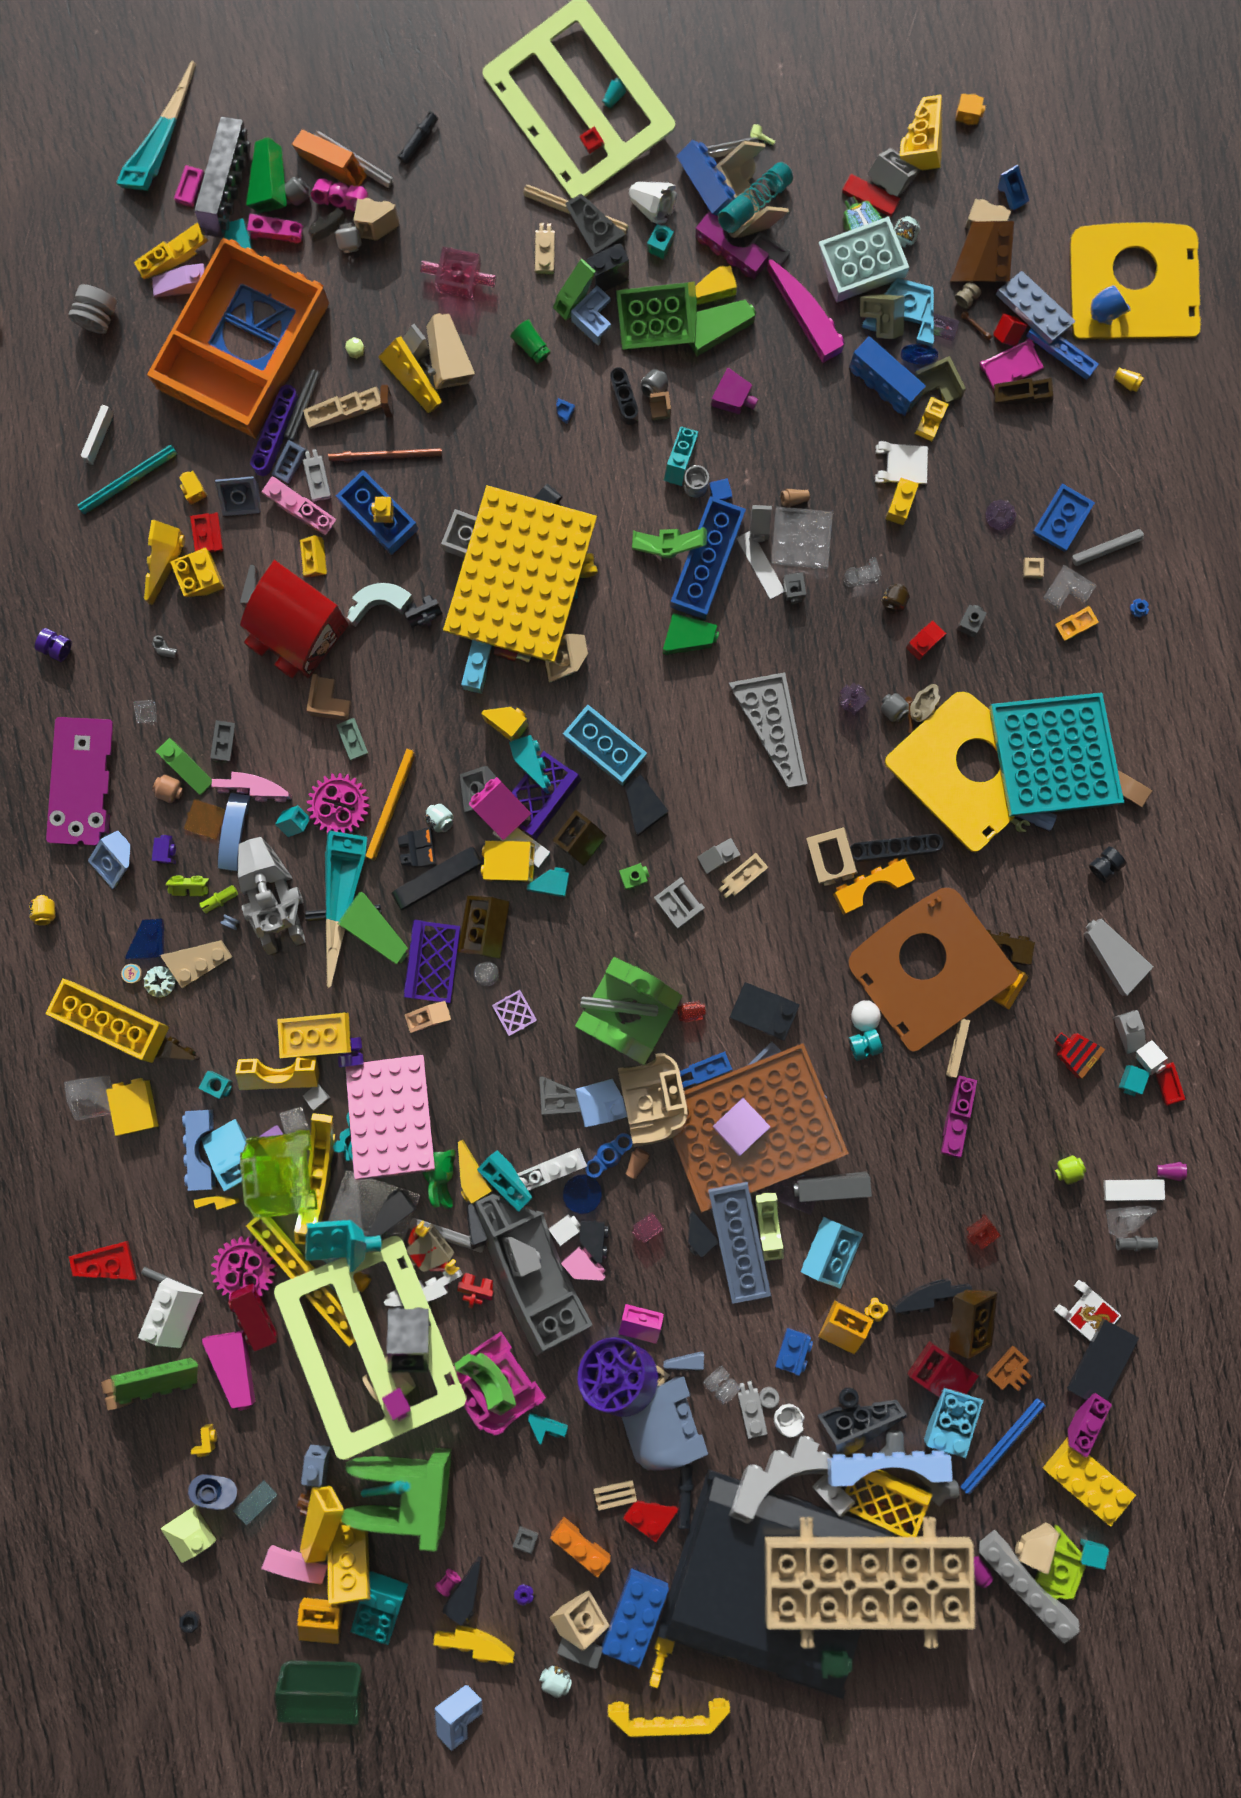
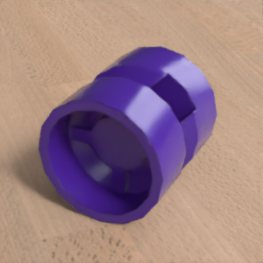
M44 628L35 641L36 651L44 655L49 654L51 658L59 662L67 658L72 647L70 639L62 635L58 636L56 632L48 628Z
M361 1037L350 1038L351 1052L340 1053L338 1056L339 1068L364 1065L363 1054L360 1053L362 1049Z

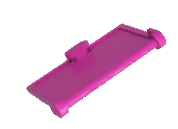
M1030 338L979 363L993 390L994 384L1021 380L1044 369L1033 347L1034 343Z

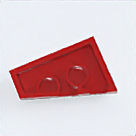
M128 1241L69 1256L73 1276L137 1279Z

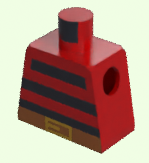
M1061 1032L1054 1039V1042L1062 1047L1057 1056L1076 1078L1082 1079L1105 1051L1103 1047L1080 1034H1073L1068 1038Z

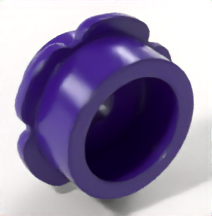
M527 1585L518 1586L514 1592V1598L517 1600V1603L520 1605L531 1603L533 1600V1589Z

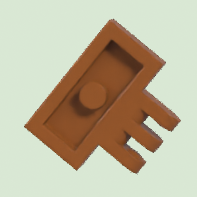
M1013 1345L986 1374L1002 1390L1010 1383L1016 1390L1020 1391L1021 1387L1016 1382L1019 1381L1025 1385L1027 1382L1021 1378L1024 1374L1029 1380L1032 1377L1023 1369L1029 1360Z

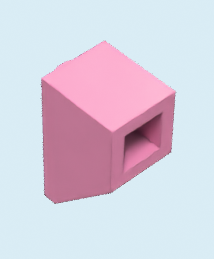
M579 1246L561 1263L574 1279L603 1280L605 1278V1269L600 1263L597 1262L595 1264L591 1260L592 1255L585 1247L582 1249Z

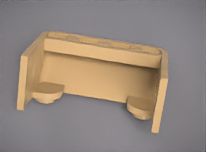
M743 141L716 166L718 171L722 172L726 177V184L734 190L735 198L750 188L748 180L754 175L756 170L753 158L765 148V144ZM767 206L765 209L754 213L752 218L734 233H729V235L741 238L768 229L789 212L788 208Z

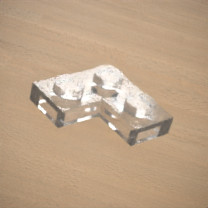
M1064 565L1043 599L1060 608L1070 593L1085 603L1097 585Z

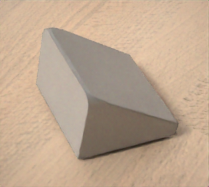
M319 1084L318 1087H312L303 1095L313 1111H316L330 1099L329 1095Z

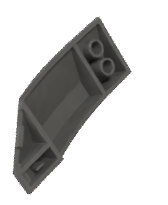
M494 1194L476 1201L475 1206L487 1237L486 1244L509 1303L535 1355L538 1356L593 1326L561 1264L562 1262L550 1235L544 1213L530 1210L526 1206L518 1212L508 1201ZM512 1237L535 1248L540 1254L542 1268L521 1277L514 1276L501 1238Z

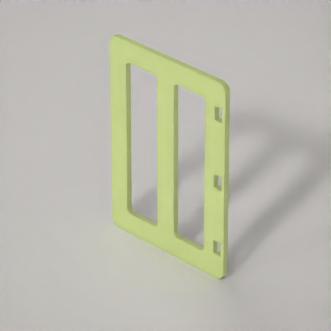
M572 0L483 68V76L571 198L576 197L580 193L586 197L675 129V121L587 0ZM574 23L580 24L651 121L648 127L627 142L621 140L551 43L554 38ZM532 55L538 57L589 129L595 126L604 140L605 144L602 147L608 156L585 174L579 172L509 75L513 69ZM501 82L506 88V90L503 91V93H501L496 86L499 85ZM533 127L538 132L535 138L529 132ZM565 172H567V174L571 178V180H569L568 183H566L563 177L561 176Z
M391 1236L382 1240L381 1252L366 1253L365 1260L354 1272H349L347 1259L344 1257L281 1283L275 1288V1297L338 1458L347 1459L454 1411L465 1404V1394L404 1243L399 1236ZM404 1257L408 1267L401 1270L397 1259ZM380 1262L387 1263L404 1308L414 1309L422 1307L429 1309V1321L431 1324L429 1326L428 1368L438 1394L411 1407V1411L408 1412L409 1416L399 1422L397 1419L392 1420L382 1400L383 1396L397 1388L391 1373H388L387 1362L353 1279L355 1273ZM329 1284H333L385 1414V1418L382 1421L355 1433H351L299 1301L301 1296ZM450 1372L455 1385L448 1387L444 1375Z

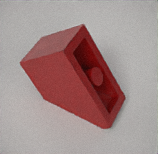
M932 621L908 643L906 648L920 661L946 633Z

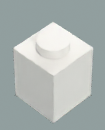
M1150 1041L1136 1051V1059L1150 1072V1075L1155 1072L1158 1074L1166 1068L1168 1058L1153 1041Z
M568 1214L551 1226L549 1231L561 1246L580 1232L578 1228L580 1223L575 1216L570 1217Z

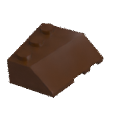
M1014 221L972 222L950 281H1010Z

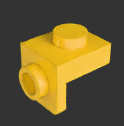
M213 1424L204 1425L201 1428L202 1446L192 1448L191 1454H197V1457L207 1456L209 1452L215 1449L217 1431L213 1429Z

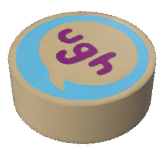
M136 964L126 965L121 972L123 980L127 983H137L141 980L143 974L142 969Z

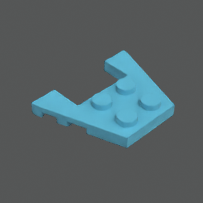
M897 278L885 295L905 296L904 320L922 324L916 342L933 347V287ZM868 317L864 320L862 328L876 331L877 318Z

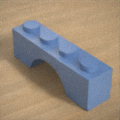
M213 1110L185 1111V1115L182 1118L183 1127H186V1135L183 1136V1145L186 1147L187 1154L184 1155V1166H187V1174L184 1178L185 1186H188V1191L216 1188V1178L213 1168L205 1164L199 1154L201 1138L214 1129Z

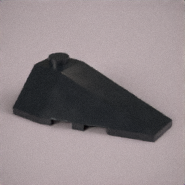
M897 1400L875 1402L870 1406L862 1407L859 1404L853 1408L846 1409L835 1407L817 1415L826 1443L833 1455L844 1454L845 1456L857 1451L907 1417V1414Z

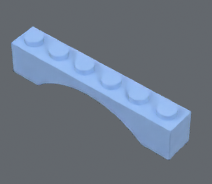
M941 1450L932 1451V1454H925L924 1451H913L912 1455H905V1452H893V1456H885V1453H873V1457H865V1454H853V1457L845 1458L844 1454H835L833 1458H827L828 1484L831 1486H850L869 1472L887 1467H901L916 1471L931 1482L952 1481L951 1456L944 1454V1451Z

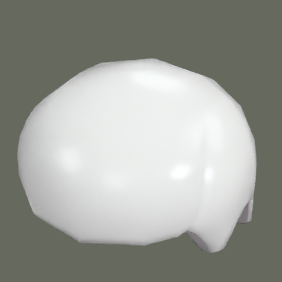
M861 1001L855 1004L851 1014L854 1026L860 1031H870L877 1028L881 1019L880 1010L877 1005L871 1001Z
M785 1404L775 1412L774 1425L778 1432L787 1437H796L803 1431L804 1416L798 1407L792 1404Z

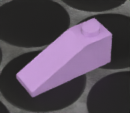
M204 264L185 265L153 277L154 297L192 293L206 267Z

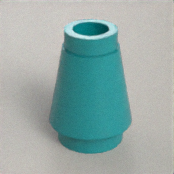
M616 77L615 80L611 81L602 100L609 108L626 93L627 88L619 78Z

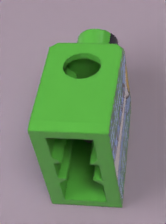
M855 197L845 201L848 210L844 212L842 221L846 232L882 219L869 201L858 204Z

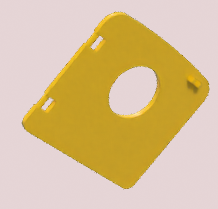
M1114 223L1082 226L1074 231L1070 239L1071 313L1072 318L1076 321L1072 326V334L1076 339L1192 338L1199 334L1198 237L1193 228L1188 225L1168 223ZM1140 248L1152 256L1156 264V275L1149 286L1139 290H1132L1122 286L1116 280L1113 273V262L1117 254L1122 250ZM1187 250H1193V260H1187ZM1114 285L1129 305L1131 311L1113 320L1111 325L1099 323L1091 317L1090 307L1092 299L1105 288ZM1189 307H1194L1195 317H1189Z
M957 692L887 755L885 765L968 850L978 852L1015 816L1009 817L1001 768H999L997 775L993 779L986 782H974L963 776L957 767V751L963 743L969 740L978 739L986 741L997 751L990 710L970 693ZM989 827L992 832L985 837L982 832Z

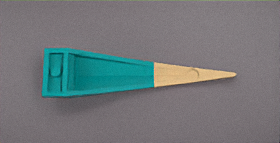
M193 61L190 63L163 114L140 147L123 166L116 183L121 188L148 190L152 178L157 176L196 66Z
M335 831L328 832L325 851L328 988L332 984L345 929L337 923L353 901L367 846V837Z

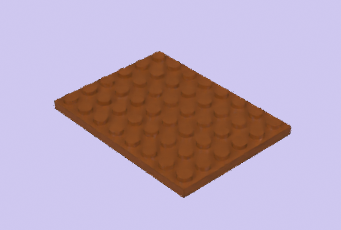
M804 1043L685 1090L684 1095L687 1105L686 1125L679 1134L672 1137L701 1212L712 1208L709 1189L748 1182L749 1192L752 1193L849 1154ZM744 1098L770 1128L739 1156L714 1130L713 1126Z

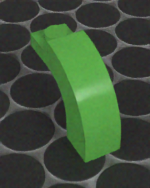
M482 1353L477 1356L468 1354L455 1363L456 1371L471 1377L481 1387L486 1398L488 1410L503 1415L516 1406L512 1389L499 1367Z

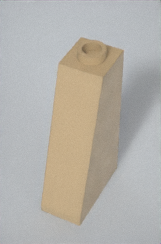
M435 314L427 325L432 369L436 371V374L433 375L434 386L436 389L468 384L475 375V372L450 314Z

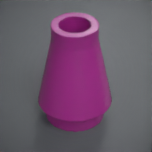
M1181 1162L1157 1165V1177L1176 1181L1186 1180L1187 1166L1186 1164H1181Z

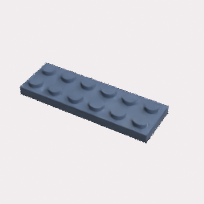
M748 1182L709 1189L732 1304L771 1296Z

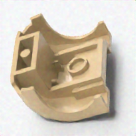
M659 1053L656 1054L655 1060L648 1064L631 1068H618L633 1147L665 1141L679 1134L686 1125L687 1105L677 1063L666 1054Z

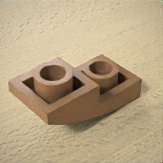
M1118 770L1123 796L1143 808L1153 791Z

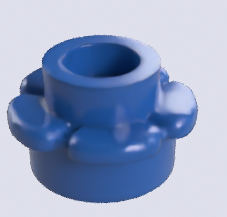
M1135 599L1130 606L1131 613L1136 617L1145 616L1149 612V604L1146 600Z

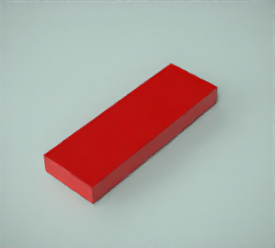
M850 174L842 189V193L855 197L861 203L869 201L875 210L889 217L893 215L900 202V198L890 195L888 192L853 174Z

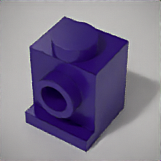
M161 835V838H154L152 861L176 864V860L172 859L176 854V844L172 840L173 836Z

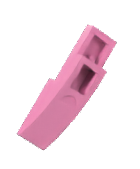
M273 476L261 491L262 494L277 503L279 507L324 535L328 533L336 521L333 516L307 498H303Z
M232 772L231 780L212 779V787L219 793H229V790H237L236 793L247 794L250 791V796L259 802H266L267 799H275V802H286V799H292V795L279 785L252 774Z

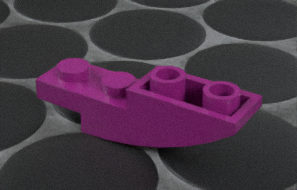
M957 1076L944 1125L941 1154L961 1158L968 1119L971 1117L977 1080Z

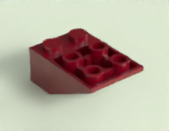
M930 1341L907 1373L913 1380L939 1398L944 1388L967 1394L979 1377Z

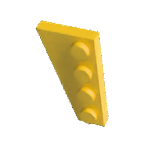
M401 336L396 338L378 358L428 413L434 411L442 403V400Z

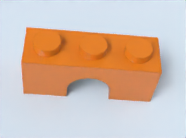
M565 1517L561 1519L551 1532L550 1539L596 1577L601 1574L610 1562V1554L594 1542L592 1544L585 1539L579 1532V1529Z

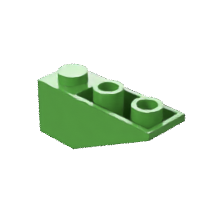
M583 259L576 265L558 293L553 305V309L565 320L571 317V311L586 297L596 272Z

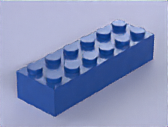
M710 496L698 530L702 527L707 529L706 545L689 551L671 599L670 608L706 620L746 512L745 508Z

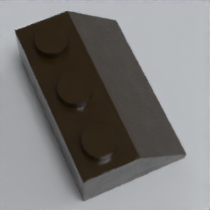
M467 895L458 953L500 959L509 901L494 897Z
M965 1290L954 1296L949 1350L969 1359L992 1346L997 1292Z

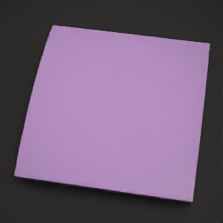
M742 1098L713 1128L740 1156L770 1126Z

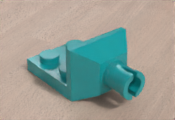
M352 1220L306 1223V1261L346 1257L349 1272H354L365 1260L366 1253L381 1252L380 1235L365 1237L363 1230Z

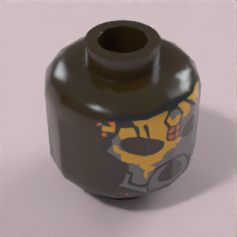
M894 584L886 589L882 598V604L887 612L894 614L905 609L910 598L907 588L901 584Z

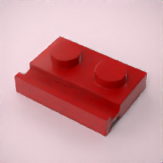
M218 512L190 516L195 551L205 547L210 553L219 550L224 551Z

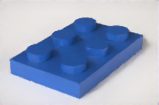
M1062 483L1032 533L1065 552L1095 502Z

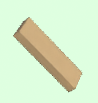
M961 1019L958 1022L946 1073L948 1077L957 1078L970 1023L969 1020Z

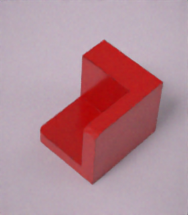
M1003 314L993 335L1002 343L1016 346L1027 325L1017 317Z

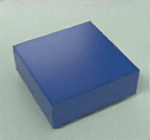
M728 478L709 483L712 497L719 500L732 498Z

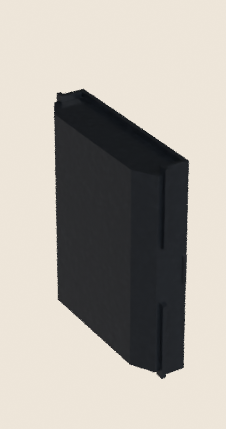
M708 1469L660 1619L658 1636L723 1659L729 1657L774 1672L779 1678L844 1699L846 1692L844 1684L848 1677L862 1629H814V1647L809 1648L808 1639L807 1648L801 1646V1629H767L765 1622V1537H800V1518L805 1517L806 1526L807 1517L813 1518V1537H893L894 1532L846 1515L840 1517L835 1511L772 1490L763 1498L753 1519L747 1524L729 1516L741 1480Z

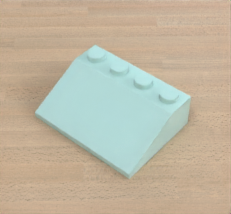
M889 217L818 242L828 282L836 303L894 282L897 278L902 279L907 276L909 265Z

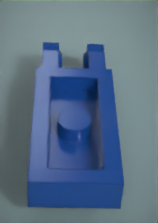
M722 1052L679 1071L680 1076L691 1072L694 1078L682 1082V1086L684 1088L694 1083L698 1084L732 1070L726 1053Z

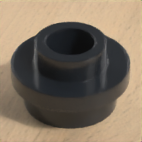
M847 1387L841 1390L839 1401L844 1407L853 1408L859 1401V1395L855 1389ZM847 1394L852 1395V1399L850 1401L845 1400V1396Z

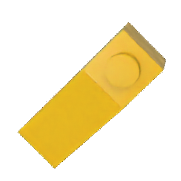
M731 266L716 268L695 286L697 305L736 295L737 285Z
M461 1140L458 1142L460 1178L463 1189L461 1194L466 1202L470 1201L472 1204L490 1193L493 1189L489 1182L477 1171L479 1168L477 1162L465 1142Z

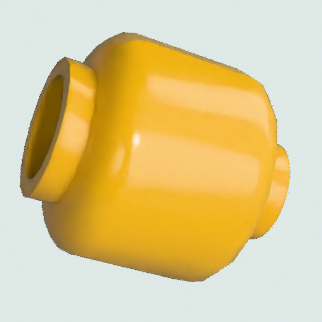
M44 895L37 896L36 899L31 900L29 903L30 920L36 925L50 924L55 919L54 901Z

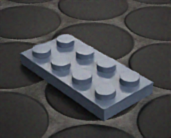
M1023 271L998 289L996 293L1005 304L1049 345L1076 322Z

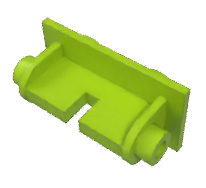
M180 875L173 876L166 883V885H171L168 886V894H172V896H186V889H189L190 896H204V894H208V887H205L209 878H203L202 876H193L191 878H183Z

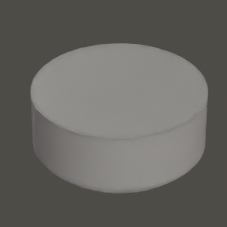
M772 1387L763 1388L759 1393L760 1403L766 1408L775 1407L779 1402L778 1392Z

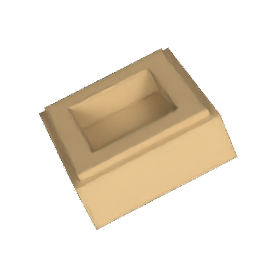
M1044 558L1023 559V578L1042 579L1044 577Z

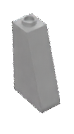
M1102 919L1092 920L1085 927L1087 931L1084 933V936L1118 992L1122 996L1128 995L1153 966Z

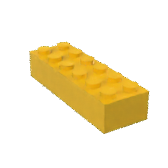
M62 979L46 1012L47 1015L151 1063H153L169 1029L167 1025L66 979Z

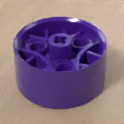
M606 1338L592 1345L584 1354L578 1369V1384L583 1398L592 1407L614 1416L629 1417L645 1409L653 1399L658 1385V1372L653 1358L646 1350L624 1339ZM635 1351L637 1355L631 1364L627 1358ZM612 1355H614V1359L610 1363L609 1359ZM596 1370H599L597 1381H594ZM638 1375L639 1379L637 1383L634 1384V1378ZM608 1390V1396L604 1398V1393ZM628 1395L629 1402L623 1405L621 1399Z

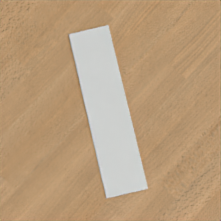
M749 532L737 537L736 539L769 598L771 599L785 592L759 543L749 539Z

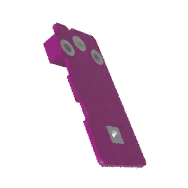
M57 717L55 719L46 834L47 842L78 845V842L83 841L84 845H97L100 841V833L109 834L110 814H107V810H103L104 794L109 792L110 771H106L107 755H111L113 721L109 719ZM81 740L86 741V745L83 747L79 744ZM78 825L80 830L75 833L73 828Z

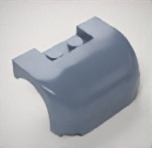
M684 1376L674 1377L670 1381L657 1386L653 1399L645 1409L635 1415L622 1417L634 1458L637 1463L647 1470L658 1471L677 1468L708 1454L703 1436L697 1433L686 1398L690 1394ZM628 1395L625 1396L623 1405L629 1402Z

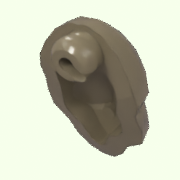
M936 684L927 686L915 696L910 706L911 717L914 721L924 722L935 713L936 707L941 700L939 688Z

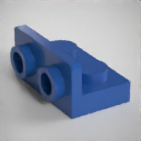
M786 1328L775 1367L800 1376V1373L804 1372L807 1360H804L806 1353H810L813 1341H810V1335Z

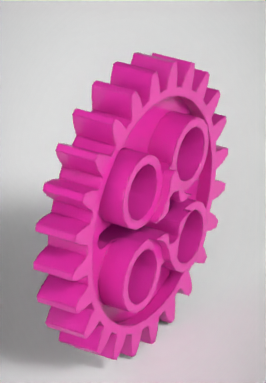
M333 773L331 774V779L324 776L325 782L322 783L318 780L319 787L312 786L315 793L308 794L312 798V800L307 801L309 805H312V807L307 809L308 812H313L310 819H317L314 825L318 826L321 824L320 830L324 831L327 828V833L333 830L346 833L347 829L353 833V826L360 828L358 822L365 823L362 816L369 815L365 809L370 808V805L365 802L370 800V798L363 796L367 793V790H360L363 784L359 783L356 785L357 779L353 778L350 781V775L348 774L344 779L341 773H339L338 778ZM331 788H336L337 794L333 797H329V790ZM349 794L355 795V800L352 803H347L346 801ZM323 798L329 799L336 803L341 802L345 806L354 807L355 810L351 811L341 806H338L337 808L332 803L324 802ZM325 806L331 807L328 815L322 814V809ZM343 812L349 813V818L346 821L340 820V815Z
M239 1237L238 1243L235 1239L231 1240V1245L226 1242L224 1244L225 1250L222 1248L218 1249L220 1255L213 1257L218 1262L211 1264L212 1267L216 1268L211 1274L217 1275L213 1282L220 1283L216 1289L223 1288L222 1295L230 1293V1299L231 1292L250 1285L248 1283V1276H254L256 1278L255 1287L258 1294L262 1296L264 1294L262 1289L268 1290L270 1288L267 1283L274 1282L270 1278V1276L276 1274L275 1271L271 1270V1268L276 1266V1264L270 1262L274 1258L268 1256L269 1252L263 1249V1245H258L257 1239L251 1243V1237H248L245 1242L243 1237ZM245 1252H248L245 1269H248V1271L243 1274V1270L240 1267L244 1265ZM232 1253L239 1255V1263L232 1261ZM252 1256L259 1258L260 1263L258 1266L251 1263ZM229 1273L236 1275V1282H231L228 1279ZM243 1275V1286L241 1287L240 1281Z

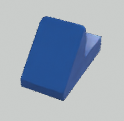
M1019 165L1001 174L998 190L1005 192L1010 209L1015 210L1030 201Z

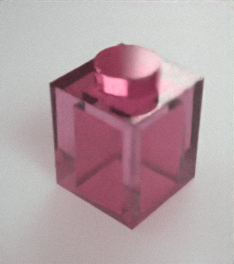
M650 1212L633 1224L634 1230L632 1232L638 1241L642 1239L645 1243L664 1228L654 1213Z

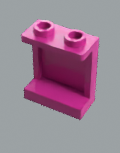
M497 777L489 780L485 788L480 793H476L469 803L473 810L503 840L531 815L530 811Z

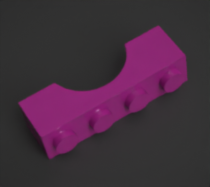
M710 211L696 227V239L701 244L709 246L716 255L723 256L731 266L738 267L745 276L755 280L768 263L769 254L756 244L740 248L728 243L723 235V228L719 224L718 217Z

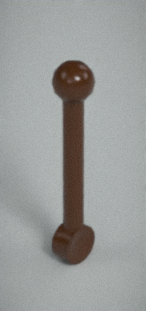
M967 311L962 312L961 317L967 319L979 330L986 340L989 341L992 338L990 333L985 332L969 317Z
M906 697L905 701L909 704L908 718L910 729L908 733L910 735L915 730L910 713L912 698Z

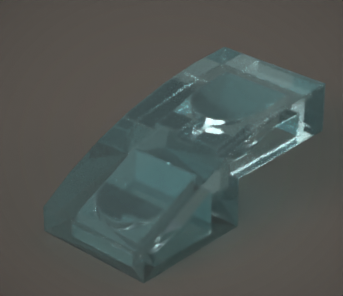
M263 1480L233 1512L248 1525L278 1494Z

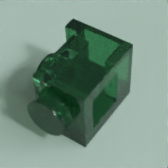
M846 1651L821 1652V1673L823 1678L827 1679V1674L840 1678L843 1675H848V1672H852V1660L848 1658Z

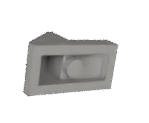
M730 838L717 846H713L697 858L706 874L741 854Z

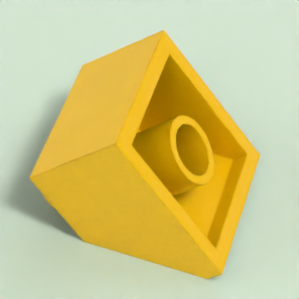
M512 707L484 710L481 713L486 723L510 741L519 739L528 727L526 714L518 708L516 710Z

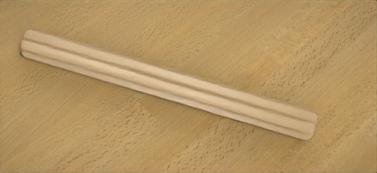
M526 185L524 196L570 214L565 205L568 202L567 200ZM606 216L626 234L628 230L627 224Z

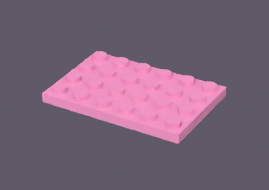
M418 1055L364 1062V1065L346 1067L355 1180L435 1170L424 1056Z

